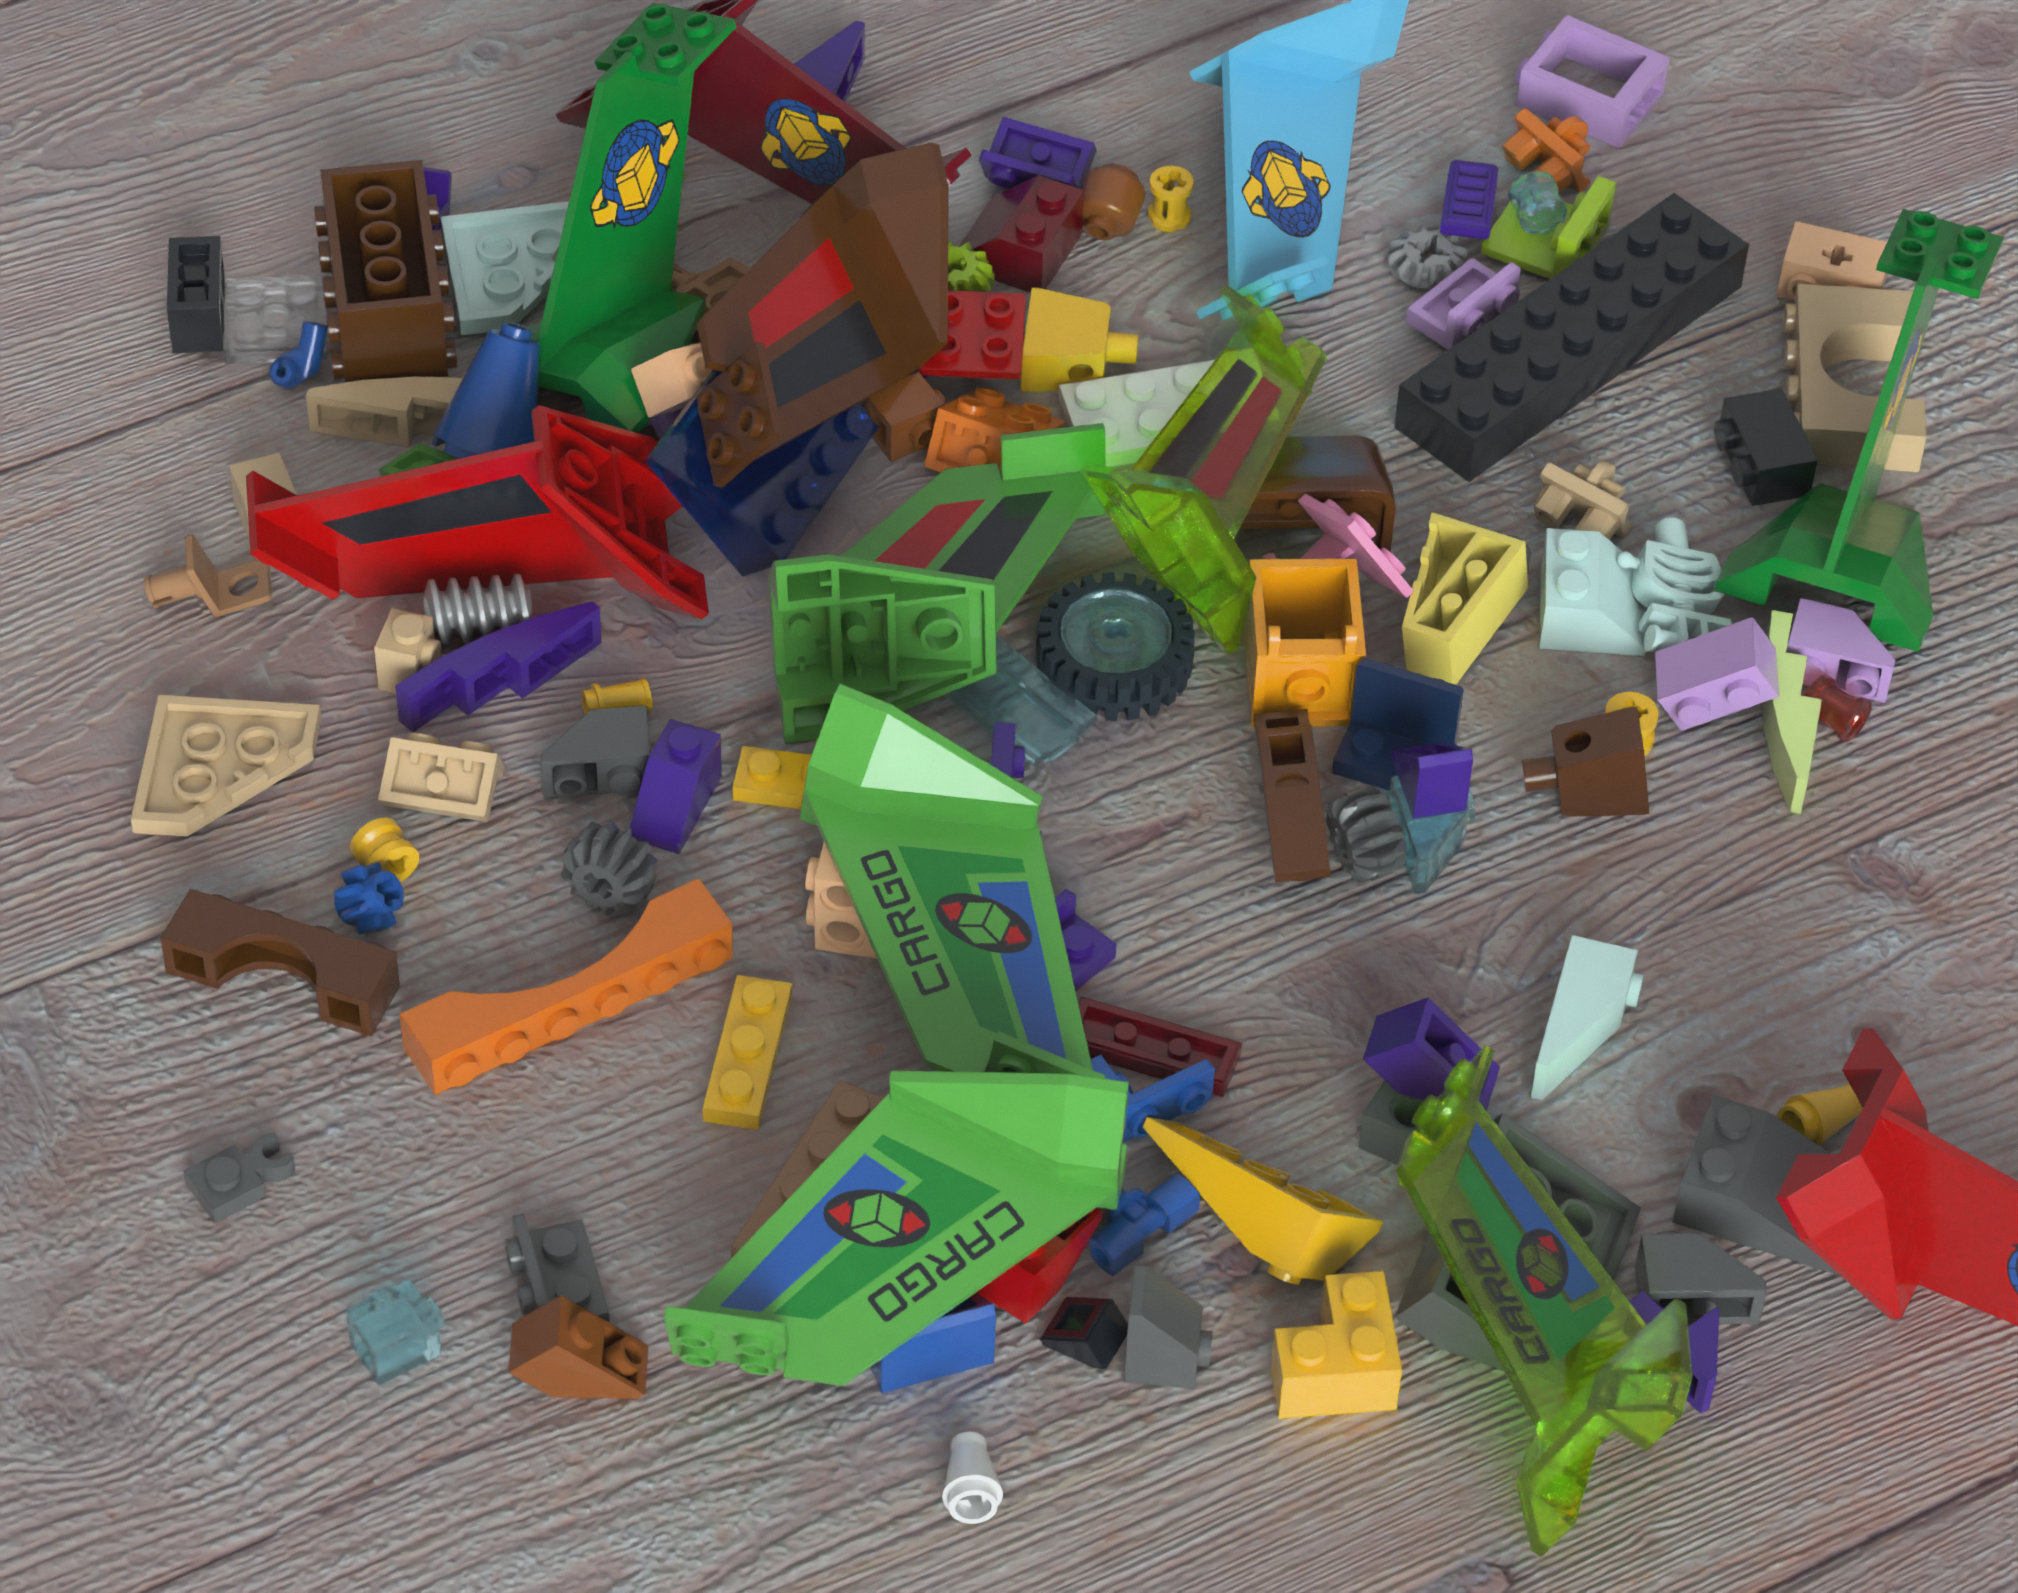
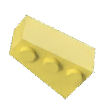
M1432 512L1429 520V535L1426 546L1422 547L1420 555L1421 566L1417 580L1413 582L1412 589L1414 591L1409 597L1402 624L1405 664L1408 671L1431 678L1442 679L1456 685L1527 591L1525 541Z

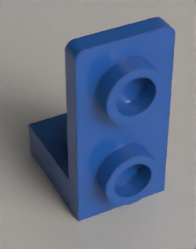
M1101 1055L1090 1059L1092 1069L1106 1075L1105 1079L1128 1082L1121 1072L1114 1073ZM1205 1059L1135 1093L1132 1092L1129 1084L1128 1108L1122 1143L1134 1137L1141 1138L1149 1135L1143 1128L1147 1117L1171 1120L1182 1114H1193L1209 1102L1213 1095L1215 1068L1210 1061Z

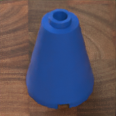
M502 322L500 330L489 329L434 431L433 446L436 447L446 443L443 452L458 458H465L535 442L531 411L537 407L540 343L531 339V329L509 322Z

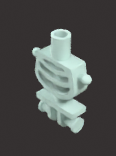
M1666 518L1659 521L1654 527L1656 542L1647 540L1637 557H1633L1630 552L1619 554L1617 558L1618 564L1622 568H1632L1631 588L1633 595L1637 601L1648 608L1638 623L1639 631L1646 632L1644 637L1645 651H1659L1732 624L1731 619L1712 615L1725 595L1724 593L1714 591L1716 581L1722 571L1718 559L1714 554L1689 549L1686 527L1682 520Z

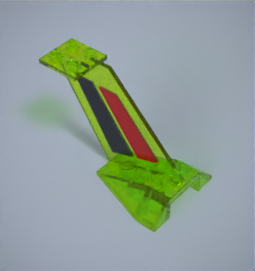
M1227 285L1219 292L1240 325L1239 330L1131 470L1087 464L1080 469V472L1133 555L1163 587H1167L1174 592L1175 600L1181 599L1186 605V613L1191 614L1192 619L1207 636L1230 655L1239 648L1256 581V575L1234 541V538L1307 396L1312 393L1311 389L1327 360V356L1320 347L1304 336L1286 348L1279 336L1285 330L1276 314L1268 306L1262 309L1249 293L1242 296Z

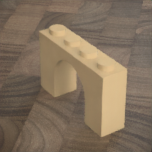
M1797 283L1794 304H1785L1782 329L1783 334H1791V339H1786L1784 369L1792 370V375H1788L1786 379L1785 395L1790 405L1794 407V413L1818 460V466L1856 468L1879 398L1878 396L1858 394L1843 388L1828 376L1825 369L1833 364L1847 360L1891 361L1913 291ZM1905 399L1884 470L1919 472L1927 438L1925 400Z

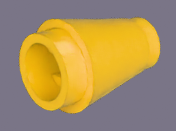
M1846 1084L1841 1087L1793 1095L1779 1109L1777 1118L1820 1146L1858 1117L1863 1108L1851 1086Z

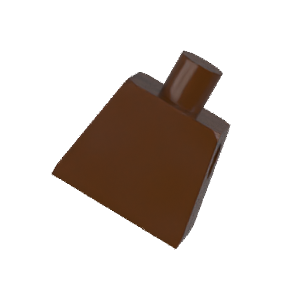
M1629 707L1556 725L1551 730L1554 756L1522 760L1525 791L1532 792L1558 788L1561 813L1567 817L1650 814L1644 746L1637 707Z

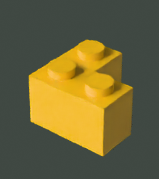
M1384 1271L1325 1275L1320 1314L1322 1325L1277 1328L1274 1330L1270 1371L1278 1419L1396 1410L1402 1366Z

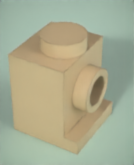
M391 608L374 646L378 690L396 693L395 685L445 655L441 654V642L434 639L432 616Z

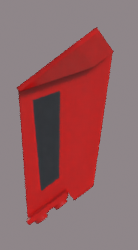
M538 405L531 411L535 441L302 495L292 493L253 470L246 475L250 555L256 557L261 563L278 569L298 580L303 586L312 588L332 600L340 595V589L356 598L424 593L428 579L435 580L439 591H446L449 578H456L461 590H464L468 587L470 577L475 576L478 577L482 588L489 587L492 575H499L503 586H510L513 574H521L525 584L614 577L621 587L660 609L701 620L709 614L704 575L669 555L665 520L694 498L689 460L646 435Z

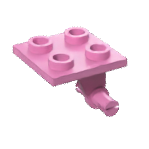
M1304 494L1298 500L1325 533L1300 559H1357L1359 573L1405 598H1408L1414 590L1401 576L1406 570L1404 565L1387 549L1382 548L1379 550L1371 540L1376 535V532L1360 515L1353 512L1348 516L1331 499H1327L1325 503H1322ZM1267 553L1262 556L1263 559H1277L1274 553Z

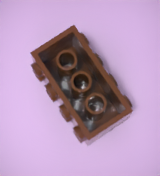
M422 160L321 169L324 205L314 206L317 237L327 236V241H318L321 273L331 272V276L322 277L325 309H336V312L326 314L329 343H340V349L331 350L334 380H344L346 383L358 380L401 377H448V369L457 368L454 337L445 338V333L455 331L451 301H442V297L449 296L446 265L437 266V262L444 260L441 229L432 230V225H439L436 194L427 195Z

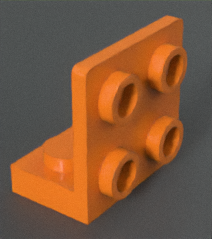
M978 387L975 391H970L938 408L924 467L942 472L949 468L997 463L1001 474L1000 435L1064 428L1065 421L1052 417V410L1045 406L1034 403H1024L1020 406L1005 401V395L1002 392Z

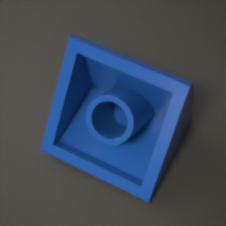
M977 1293L973 1294L871 1366L880 1392H889L994 1363L996 1327L994 1304Z

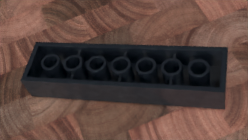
M1676 193L1671 194L1399 384L1394 428L1466 481H1472L1742 287L1749 244Z

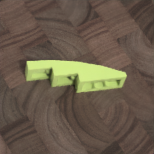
M1772 610L1767 637L1776 648L1779 697L1762 703L1763 725L1773 771L1790 813L1801 814L1822 699L1801 695L1807 656L1786 652L1793 613Z

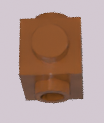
M917 372L865 400V430L890 462L916 451L929 448L938 408L947 404L939 389H932L923 376Z

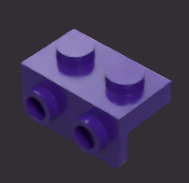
M1002 117L990 151L982 150L979 161L985 177L994 185L1004 189H1010L1038 175L1081 189L1097 149L1093 142Z

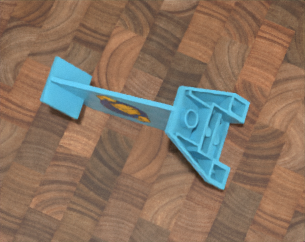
M1353 0L1262 32L1189 71L1193 81L1223 87L1229 294L1196 310L1200 320L1219 313L1222 321H1226L1248 310L1255 311L1277 301V296L1285 292H1293L1298 303L1332 290L1361 74L1394 57L1409 0Z

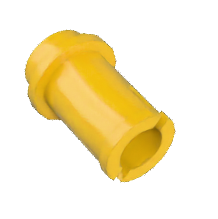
M646 678L600 687L595 682L591 684L590 689L581 691L584 716L592 709L646 706L647 713L652 710V696Z

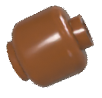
M1115 163L1105 164L1088 172L1081 187V190H1084L1083 226L1085 231L1090 236L1099 240H1111L1113 237H1123L1131 233L1136 225L1146 195L1137 174L1128 167Z

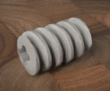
M513 574L510 587L506 590L499 575H492L488 591L483 590L477 576L470 577L466 592H462L456 578H449L444 594L440 593L434 579H428L423 594L424 615L433 617L434 631L437 632L443 646L450 645L454 630L459 631L464 644H469L472 642L476 628H479L482 636L495 632L497 627L503 629L533 618L531 588H526L521 574Z

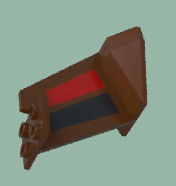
M927 143L859 160L804 211L802 217L697 322L705 368L723 371L696 395L698 413L701 418L707 448L706 454L710 463L714 486L723 488L750 463L903 378L912 375L948 344L949 186L939 144Z

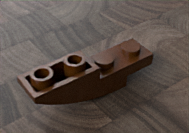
M1308 709L1254 714L1255 735L1275 882L1307 881L1314 878L1331 877L1316 753Z

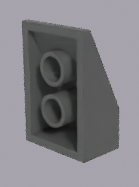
M1713 1095L1681 1179L1673 1223L1840 1276L1799 1239L1776 1198L1798 1154L1831 1153L1770 1112Z

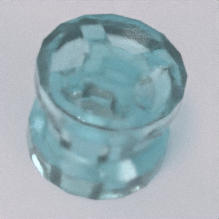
M1528 172L1517 178L1509 188L1508 197L1513 209L1517 211V219L1521 228L1527 233L1536 235L1547 233L1557 228L1558 224L1565 219L1567 214L1566 205L1562 196L1558 194V187L1554 177L1548 172Z

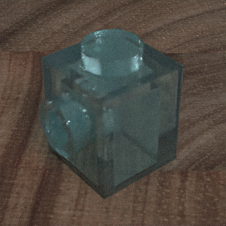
M410 1279L394 1287L377 1290L367 1300L346 1310L350 1344L378 1386L441 1355L439 1330L444 1328L442 1314L433 1298L429 1295L422 1298Z

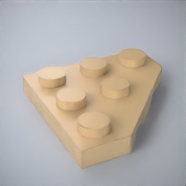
M158 695L131 815L133 833L188 837L313 761L322 720L320 705Z

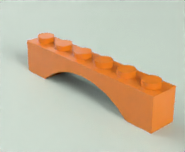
M697 878L651 899L638 923L618 946L601 960L573 976L543 987L511 993L476 994L448 991L400 1013L403 1049L434 1095L452 1087L466 1085L480 1074L504 1063H513L521 1059L526 1053L554 1040H563L571 1036L576 1030L604 1017L615 1016L626 1007L647 997L665 993L676 984L699 973L717 969L724 962L733 958L732 922L700 879Z

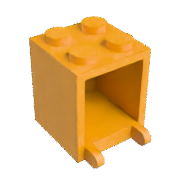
M1250 559L1243 632L1251 727H1255L1254 714L1308 709L1309 722L1312 727L1349 726L1356 667L1361 658H1366L1357 559Z

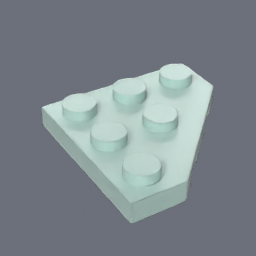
M569 201L440 217L461 336L487 333L489 329L500 330L502 322L518 324L548 295L555 265L552 257L559 247Z

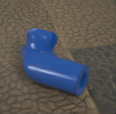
M303 321L299 345L278 357L270 366L269 375L276 385L282 388H292L318 373L321 367L328 326L321 323Z

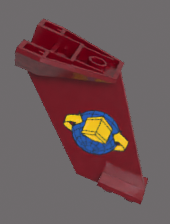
M705 0L687 8L686 10L707 12L711 15L732 18L735 20L737 27L694 71L688 136L810 204H813L859 160L906 149L905 146L742 26L758 0ZM596 84L586 88L555 114L560 123L586 129ZM967 147L942 156L948 186L959 178L960 173L957 168L972 156Z

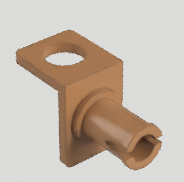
M193 534L185 537L186 565L155 575L150 574L144 578L147 597L150 603H153L155 609L197 595L200 599L204 600L214 617L217 618L268 602L272 598L270 566L261 563L257 559L217 572ZM248 576L258 578L257 585L250 593L243 596L232 595V588L240 579Z

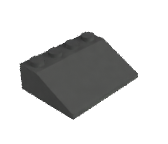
M1502 1113L1485 1125L1482 1130L1600 1286L1591 1291L1592 1295L1570 1305V1309L1572 1312H1575L1605 1295L1608 1297L1641 1207ZM1462 1148L1394 1318L1442 1350L1569 1392L1575 1387L1597 1326L1553 1367L1548 1360H1542L1543 1367L1522 1368L1519 1366L1509 1348L1510 1343H1517V1341L1509 1332L1508 1324L1504 1318L1499 1319L1508 1338L1504 1339L1493 1318V1314H1502L1499 1308L1505 1305L1498 1303V1309H1490L1486 1306L1476 1287L1478 1284H1485L1484 1280L1471 1278L1460 1258L1461 1255H1469L1466 1248H1470L1474 1255H1478L1473 1244L1464 1243L1457 1231H1451L1460 1250H1456L1445 1231V1226H1453L1452 1219H1470L1451 1184L1459 1159L1463 1163L1465 1157L1462 1153ZM1471 1223L1457 1224L1458 1226H1466L1473 1238H1479ZM1461 1231L1464 1238H1469L1465 1231ZM1476 1243L1479 1248H1486L1484 1243ZM1526 1249L1522 1252L1525 1268L1531 1265ZM1530 1250L1532 1262L1535 1263L1538 1261L1537 1255ZM1488 1252L1482 1253L1485 1260H1477L1480 1267H1495ZM1540 1257L1542 1263L1554 1270L1553 1265ZM1466 1260L1473 1274L1477 1275L1478 1273L1471 1260ZM1541 1263L1534 1267L1535 1270L1557 1283L1554 1272ZM1534 1270L1530 1272L1549 1286L1554 1285ZM1481 1272L1482 1274H1493L1497 1283L1503 1279L1500 1272ZM1505 1283L1501 1287L1504 1296H1513ZM1483 1289V1292L1486 1298L1488 1299L1489 1303L1494 1304L1488 1291L1486 1289ZM1493 1289L1496 1296L1501 1297L1498 1290ZM1505 1301L1510 1306H1518L1516 1301ZM1513 1311L1521 1326H1529L1521 1311ZM1509 1318L1511 1324L1517 1326L1514 1319ZM1525 1331L1528 1338H1520L1521 1342L1530 1343L1538 1356L1544 1355L1534 1338V1333L1532 1331ZM1515 1348L1522 1363L1537 1362L1527 1360L1521 1348ZM1525 1348L1529 1356H1534L1530 1348Z

